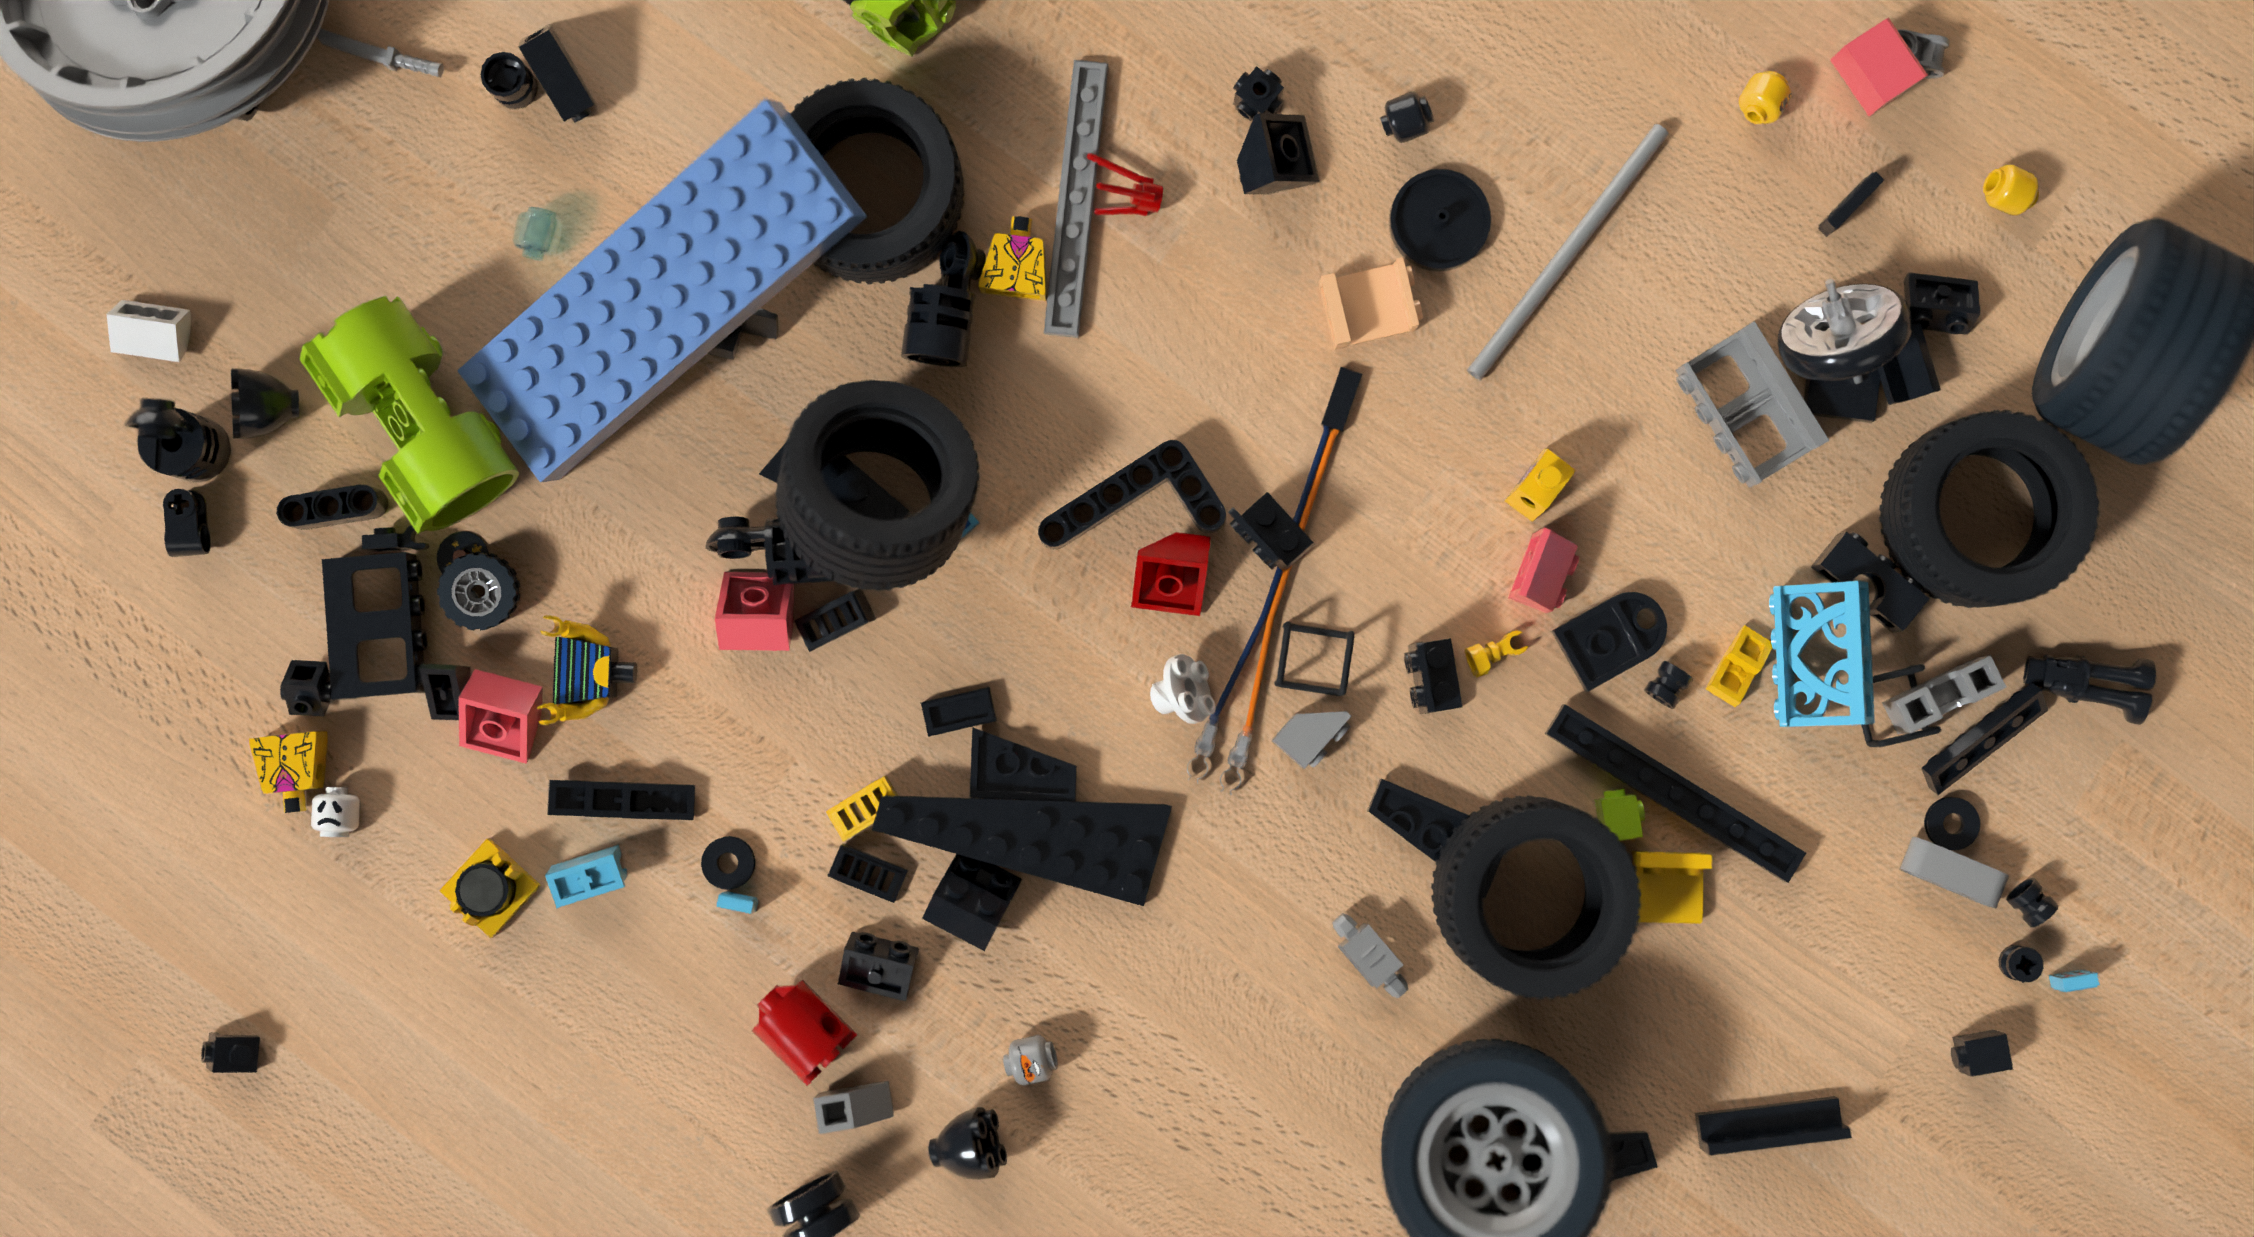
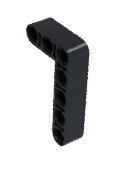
M1168 440L1044 518L1038 527V535L1041 542L1047 548H1063L1166 481L1200 531L1205 533L1218 531L1226 519V510L1187 448L1177 440ZM1175 449L1179 451L1182 461L1176 466L1166 465L1162 459V455L1166 450ZM1139 468H1147L1152 472L1153 478L1149 484L1139 485L1134 481L1133 473ZM1185 479H1196L1201 485L1200 492L1194 496L1186 495L1181 489V484ZM1116 486L1122 490L1123 498L1119 503L1110 504L1104 500L1103 494L1108 487ZM1087 505L1093 509L1094 515L1089 522L1081 523L1074 518V512L1078 506ZM1212 507L1216 509L1220 515V520L1214 525L1204 524L1200 518V512L1204 508ZM1059 524L1064 528V535L1059 541L1051 542L1045 538V530L1049 525Z

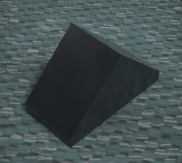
M421 664L419 669L431 719L459 720V696L470 678V667Z

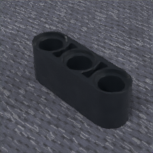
M353 485L287 496L279 502L276 514L282 524L300 530H308L379 518L388 508V499L385 493L377 488L368 485ZM371 493L373 504L368 510L364 511L361 505L362 499L366 494ZM336 499L339 504L338 510L334 515L330 516L327 506L331 500ZM301 504L304 514L300 520L295 521L293 518L294 508Z

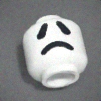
M326 787V794H318L312 800V828L320 831L321 837H349V832L356 830L359 826L360 799L355 795L348 794V787Z

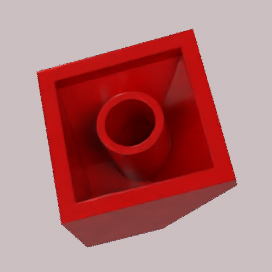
M1175 532L1138 550L1131 608L1200 616L1211 537Z

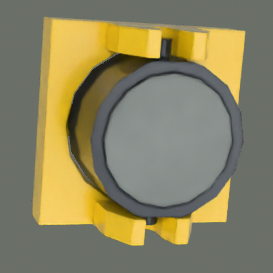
M487 838L439 891L451 902L449 905L450 910L457 914L461 913L464 916L462 918L464 923L478 926L488 937L493 938L541 884L491 838Z

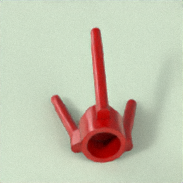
M1092 153L1087 154V159L1140 183H1135L1132 189L1101 182L1097 183L1096 187L1099 190L1131 197L1130 204L1136 206L1095 208L1093 210L1095 215L1136 214L1146 217L1148 211L1158 213L1163 197V186L1153 184L1154 178L1141 176Z

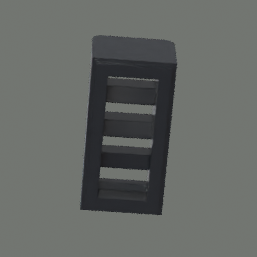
M857 589L794 620L808 651L811 652L876 620V617L862 589ZM849 602H851V604H852V606H853V608H854V610H855V612H856V614H857V616H858V618H859L858 620L856 619V617H855V615H854V613H853V611H852V609H851V607H850V605H849ZM838 607H840L848 623L846 626L843 625L836 611ZM824 614H827L835 630L832 633L823 617ZM813 619L823 636L820 639L817 638L809 622Z
M842 843L830 868L828 877L895 903L908 870L846 843ZM850 855L855 857L847 875L842 873V870ZM863 860L868 862L862 879L859 880L855 876ZM875 866H878L882 869L873 886L868 883ZM891 871L895 875L888 891L882 890L881 888L886 876Z

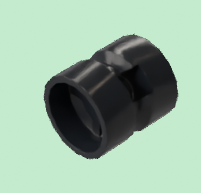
M499 52L487 58L482 65L480 74L482 84L500 104L510 109H521L532 103L537 95V80L520 58L512 53Z

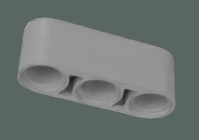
M1912 837L1900 866V870L1995 909L2009 878V875L1917 837Z

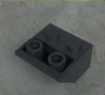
M956 854L933 893L922 919L985 951L1022 878L997 865Z

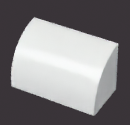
M121 300L106 314L111 352L180 362L183 358L191 331L190 310Z

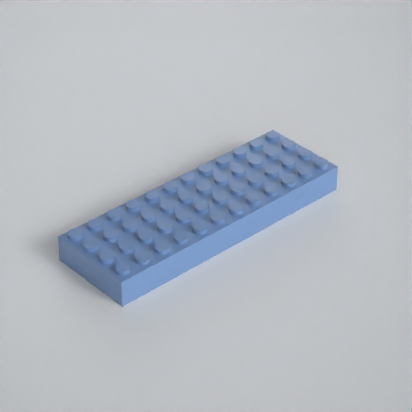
M765 98L457 371L539 482L560 480L867 218V215L781 102Z

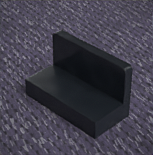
M1921 323L1912 325L1911 336L1901 352L1888 363L1877 368L1889 405L1914 400L1941 391Z

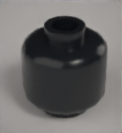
M1409 92L1386 102V115L1380 117L1387 137L1394 135L1400 143H1405L1427 134L1430 130V123L1434 122L1426 96L1420 97L1416 92Z

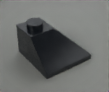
M1269 113L1254 115L1237 158L1244 194L1267 195L1319 183L1305 115Z

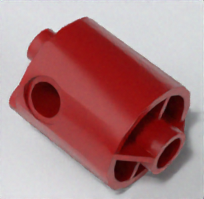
M801 980L797 985H776L757 1004L759 1007V1023L752 1029V1032L806 1086L822 1072L818 1067L819 1064L826 1068L839 1055L840 1051L836 1048L837 1045L844 1049L858 1035L804 980Z

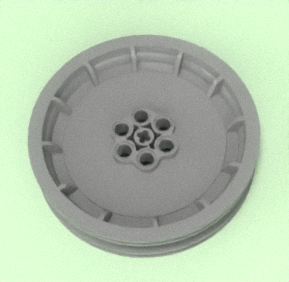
M0 0V56L54 110L67 120L88 131L126 141L156 142L180 139L212 130L238 118L265 100L283 84L304 59L316 39L326 15L329 0Z

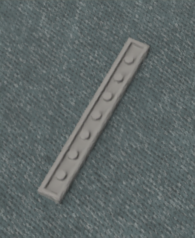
M1074 60L1044 335L1079 338L1098 166L1097 163L1087 159V154L1092 153L1099 156L1108 63Z

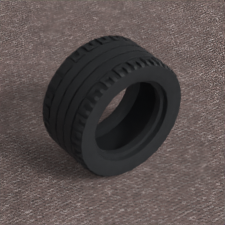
M849 79L844 82L841 80L837 84L831 86L828 84L825 85V88L815 90L814 94L810 97H804L800 104L797 103L794 106L795 109L790 115L822 157L832 147L846 138L864 133H879L892 136L904 142L918 155L923 163V184L920 195L912 210L900 222L876 233H848L813 264L836 278L842 277L845 281L852 280L859 284L861 282H866L867 284L879 282L883 284L889 280L894 282L897 281V278H906L908 274L918 272V269L922 266L926 267L929 265L928 262L931 259L935 260L937 258V254L943 249L947 241L950 240L953 231H956L958 227L957 221L961 218V209L964 204V178L959 157L948 128L942 122L940 116L921 97H916L914 92L906 91L900 85H892V82L889 81L885 83L880 82L879 79Z
M880 380L850 382L837 386L835 389H830L824 394H820L815 401H811L807 408L801 411L800 417L795 419L786 441L776 489L777 517L781 520L780 528L784 531V537L790 542L792 550L796 551L797 556L803 559L809 567L813 568L817 573L826 576V578L842 585L862 590L881 591L903 588L907 585L915 584L918 580H924L928 575H933L937 568L942 567L946 560L950 559L952 552L958 546L969 518L980 479L978 455L974 450V442L970 439L968 431L963 427V423L939 400L920 389L898 382ZM856 452L886 454L904 462L919 475L928 490L931 503L922 511L903 519L878 520L868 518L851 511L832 495L825 484L822 470L834 460L847 454Z
M2008 410L1972 414L1922 435L1917 441L1911 443L1909 449L1904 450L1901 453V457L1894 462V468L1889 470V478L1884 482V491L1881 493L1882 504L1879 506L1881 511L1879 521L1882 522L1881 534H1883L1885 546L1889 549L1888 554L1894 560L1896 567L1901 569V574L1904 577L1908 576L1916 580L1924 589L1922 593H1928L1929 597L1940 599L1945 604L1951 603L1952 606H1964L1966 608L1994 607L2023 602L2047 594L2049 590L2056 589L2061 582L2068 580L2069 575L2077 571L2078 564L2083 563L2085 560V555L2091 549L2090 544L2096 537L2095 532L2098 529L2097 518L2100 514L2098 505L2100 502L2099 498H2097L2098 488L2094 481L2095 477L2091 474L2090 465L2086 462L2083 453L2079 452L2076 448V444L2071 442L2066 434L2060 433L2057 427L2049 425L2047 421H2039L2033 415L2026 416L2022 412L2012 413ZM1967 455L1990 457L2009 466L2023 480L2032 499L2034 523L2030 538L2019 555L2001 568L1984 566L1964 556L1952 544L1942 525L1939 507L1942 487L1950 471Z
M1515 796V798H1503L1501 802L1496 800L1488 806L1480 807V810L1477 812L1473 811L1468 819H1463L1458 828H1454L1452 836L1446 839L1445 847L1441 848L1439 852L1441 853L1439 860L1437 859L1435 863L1437 866L1436 871H1433L1434 883L1431 884V889L1433 890L1431 899L1434 902L1433 913L1437 915L1436 923L1441 929L1442 936L1446 939V943L1451 947L1455 955L1469 968L1494 986L1499 987L1501 990L1509 991L1514 995L1518 996L1520 994L1525 998L1535 997L1543 999L1547 997L1555 999L1556 996L1567 997L1568 994L1579 993L1580 989L1590 988L1591 984L1601 981V977L1611 973V969L1619 964V959L1627 953L1626 950L1633 941L1632 936L1638 929L1636 926L1637 922L1640 921L1638 913L1642 905L1640 902V896L1642 895L1641 890L1638 889L1640 880L1636 875L1637 869L1631 862L1632 857L1625 851L1626 846L1618 840L1619 837L1611 832L1608 826L1601 823L1596 817L1559 801L1545 797ZM1538 839L1558 840L1573 853L1584 877L1585 898L1577 921L1561 939L1541 949L1522 951L1501 946L1492 935L1483 911L1484 887L1490 871L1506 852L1519 844Z

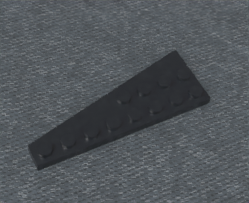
M882 795L872 830L1144 907L1172 806L1144 803Z

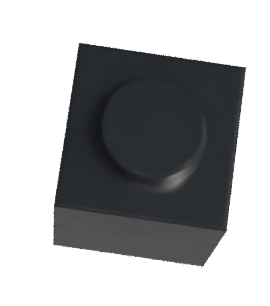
M1989 1030L1952 1037L1954 1047L1951 1048V1058L1955 1068L1959 1069L1960 1073L1973 1077L2013 1069L2007 1034L1996 1030Z

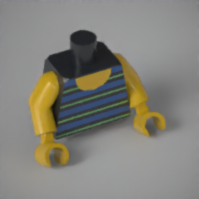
M545 615L543 617L553 620L555 624L551 632L540 630L542 635L555 637L553 703H545L537 707V709H549L551 718L539 721L541 725L555 723L558 719L560 721L586 719L606 707L609 698L617 696L618 683H636V662H618V648L611 647L607 636L588 624L568 620L563 622L559 617Z

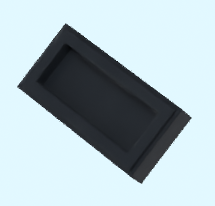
M1872 172L1865 177L1818 225V229L1826 237L1834 232L1879 187L1884 179L1877 172Z
M990 687L921 702L928 737L997 721Z

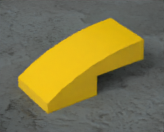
M1744 625L1727 649L1705 689L1733 707L1738 706L1742 702L1754 676L1762 670L1772 650L1771 641Z

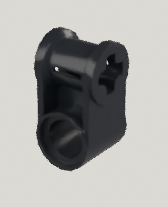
M185 489L171 490L163 499L164 541L168 555L170 557L208 554L211 548V537L208 529L205 498L196 491ZM189 501V507L181 510V503Z

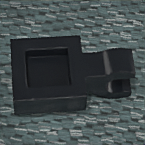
M412 525L402 534L396 533L395 528H374L373 535H362V549L372 552L408 549L424 551L429 549V544L416 542L415 535L417 532Z

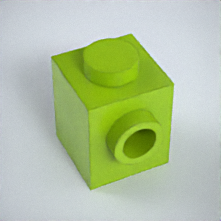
M1625 789L1604 791V798L1594 799L1597 819L1608 826L1610 831L1619 837V841L1643 837L1641 822L1645 821V811L1642 801H1637L1636 795H1625Z

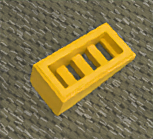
M886 775L826 811L843 842L874 823L876 814L871 815L862 800L863 797L868 796L877 811L880 801L874 793L875 790L879 788L883 795L898 796ZM855 802L866 819L861 823L850 806ZM843 809L854 825L850 830L847 829L838 814Z

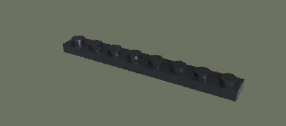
M1562 704L1545 732V735L1786 883H1789L1806 855V852L1566 704Z

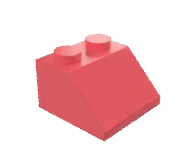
M1542 528L1533 533L1508 599L1545 613L1553 612L1555 607L1560 608L1567 589L1563 588L1567 574L1573 575L1579 561V556L1575 555L1578 546L1547 528Z
M724 572L715 614L719 650L789 651L794 623V584L773 585V579L768 577L767 572Z
M475 669L459 696V746L527 764L542 714V709H537V707L542 705L543 687Z

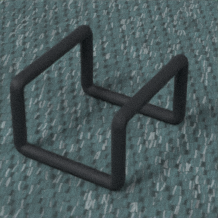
M1289 621L1283 624L1284 633L1277 680L1274 682V685L1281 688L1335 696L1345 695L1355 633L1353 631L1343 632L1291 624ZM1291 631L1347 639L1340 689L1284 681Z
M1923 664L1911 665L1904 669L1873 676V683L1907 675L1910 687L1913 688L1917 686L1914 673L1924 671L1925 666ZM1869 724L1861 725L1866 744L1869 747H1885L1938 734L1942 731L1939 726L1928 727L1927 725L1921 728L1922 730L1884 740H1873Z

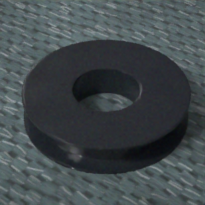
M1946 797L1937 800L1929 807L1925 815L1924 827L1928 838L1934 844L1948 850H1960L1971 845L1977 838L1980 831V818L1974 806L1968 801L1956 797ZM1952 813L1956 814L1961 821L1960 829L1954 834L1948 833L1943 825L1945 817Z
M732 836L721 837L706 847L701 859L702 871L705 878L713 886L725 890L735 889L744 885L753 875L755 855L751 847L744 840ZM724 853H732L738 860L737 869L732 873H726L719 867V859Z

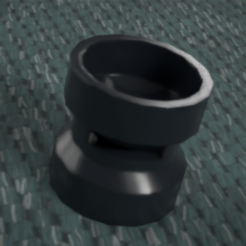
M1663 661L1657 669L1660 678L1656 677L1655 680L1649 681L1644 691L1659 703L1674 709L1680 701L1679 694L1681 692L1679 689H1688L1693 678L1677 666Z
M2035 878L2023 881L2006 897V900L2014 909H2020L2023 913V920L2031 928L2047 921L2056 913L2059 907L2050 896H2045L2042 893V886Z

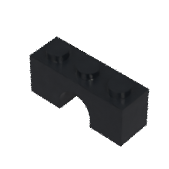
M1848 532L1837 534L1811 568L1830 583L1853 581L1858 575L1868 577L1875 586V598L1869 606L1870 615L1892 633L1904 631L1930 599L1922 593L1923 587L1913 578L1908 576L1904 578L1894 570L1896 565L1887 557L1881 554L1876 556L1867 548L1868 542L1854 532L1850 534Z

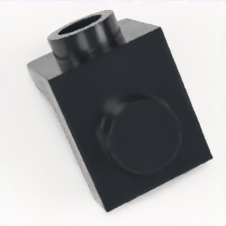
M210 1032L208 1041H204L202 1044L201 1061L206 1063V1068L212 1073H257L260 1037L258 1035H220L217 1032Z

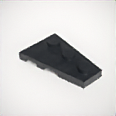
M972 727L970 798L1076 801V765Z

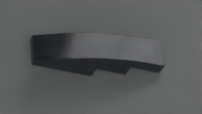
M549 780L547 815L694 820L695 785Z

